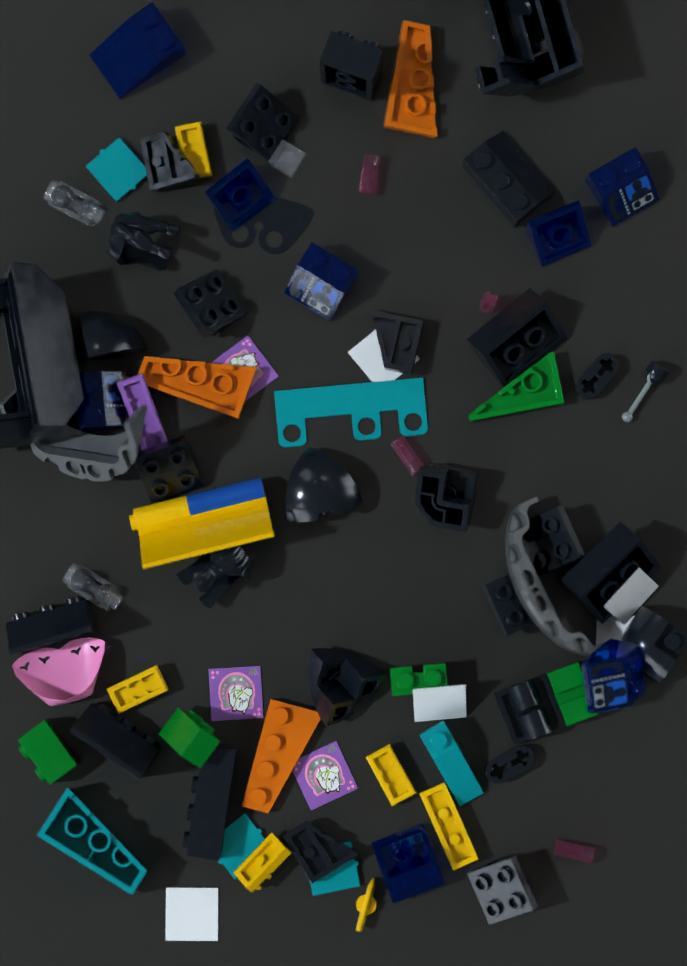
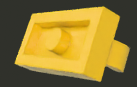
M271 832L234 871V874L250 892H253L255 889L260 890L262 888L260 884L266 878L269 880L272 878L270 873H273L291 852Z

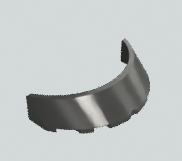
M15 389L0 403L2 414L19 412ZM141 405L125 421L126 431L123 433L109 436L94 435L65 424L59 434L31 443L30 446L33 454L44 462L47 459L58 465L60 472L78 479H89L91 481L112 480L117 475H123L136 460L146 418L147 405Z
M534 497L514 507L508 519L505 534V553L512 584L527 614L549 639L572 653L584 656L594 655L609 646L608 641L593 645L583 633H569L563 628L523 547L522 537L530 526L527 509L529 506L539 502L537 497Z

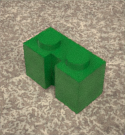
M574 662L546 673L566 726L598 715L597 710H594V695L592 697V692L589 693L586 682L590 681V677L585 665L580 667L579 662Z
M446 664L422 665L423 672L414 673L412 666L390 668L392 696L413 694V689L448 686Z
M179 707L159 733L178 754L199 768L203 766L220 742L212 734L215 729L203 721L201 716L191 709L186 713Z
M49 719L42 721L18 739L21 744L18 747L19 751L26 760L32 759L37 766L34 770L43 783L46 781L50 785L55 783L80 764Z

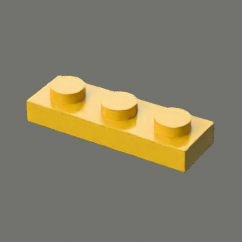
M445 782L420 792L419 794L452 869L456 870L478 860Z

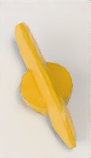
M372 878L369 882L366 893L361 895L356 901L357 910L360 912L356 930L359 932L363 930L367 915L372 914L376 909V900L373 897L375 878Z

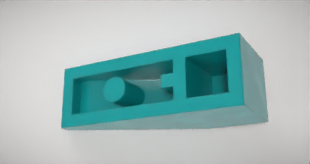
M443 720L419 733L459 806L484 793Z

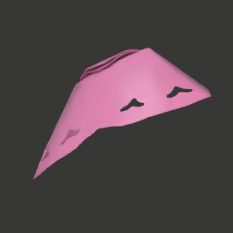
M88 637L69 641L60 649L40 648L20 657L13 663L12 668L16 677L49 706L82 700L93 693L104 655L105 641ZM90 646H94L95 648L99 646L100 648L96 652H94V650ZM81 647L78 655L71 652V650H77ZM50 657L45 664L39 660V658ZM29 662L28 670L20 669L21 666H25Z

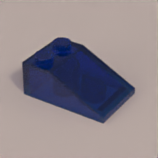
M151 2L127 19L89 56L119 99H122L183 57L186 51L184 45L156 5Z

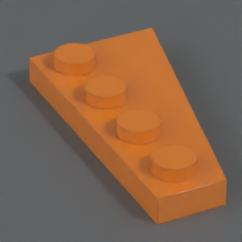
M406 20L402 22L383 127L436 138V106L433 93L434 76L432 75V47L429 25Z
M144 356L138 374L143 373L149 388L239 419L257 367Z
M270 699L242 807L269 813L321 719L317 711Z

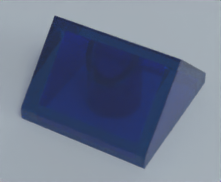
M248 158L205 191L209 203L232 231L236 230L275 199Z
M579 200L529 221L525 228L541 266L592 246Z

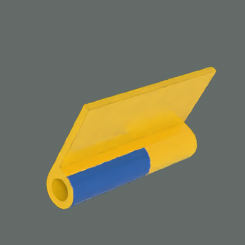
M261 477L134 508L133 514L129 515L132 531L137 530L139 534L143 569L274 537Z

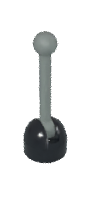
M650 361L645 371L647 383L628 412L622 414L624 422L632 421V414L650 386L664 381L669 374L668 370Z

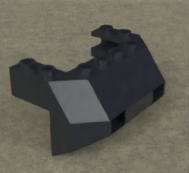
M484 0V10L489 16L492 27L491 35L496 42L499 55L498 58L493 60L495 68L485 66L475 68L477 85L482 94L512 97L556 85L583 73L584 65L565 0Z
M11 262L3 279H0V315H3L19 412L0 414V449L26 446L59 434L84 400L65 292L36 264Z

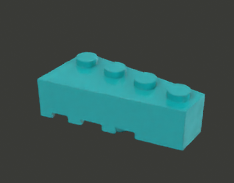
M67 787L37 836L129 894L134 895L147 874V869Z

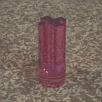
M364 155L359 193L363 195H375L380 161L379 156Z
M490 291L484 293L480 301V308L483 312L491 313L495 310L498 301L497 294L491 295Z
M403 435L391 443V446L403 461L412 476L416 474L424 464L417 457Z
M556 840L553 855L591 864L595 848Z

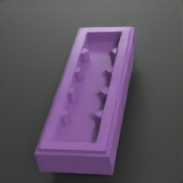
M143 373L118 381L117 386L129 417L141 405H147L140 442L141 450L168 441Z

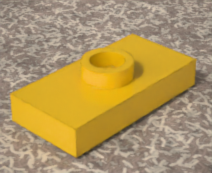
M201 121L176 126L175 132L178 146L199 173L200 178L212 176Z
M158 665L107 688L118 714L169 690Z
M390 744L366 756L392 806L416 793Z

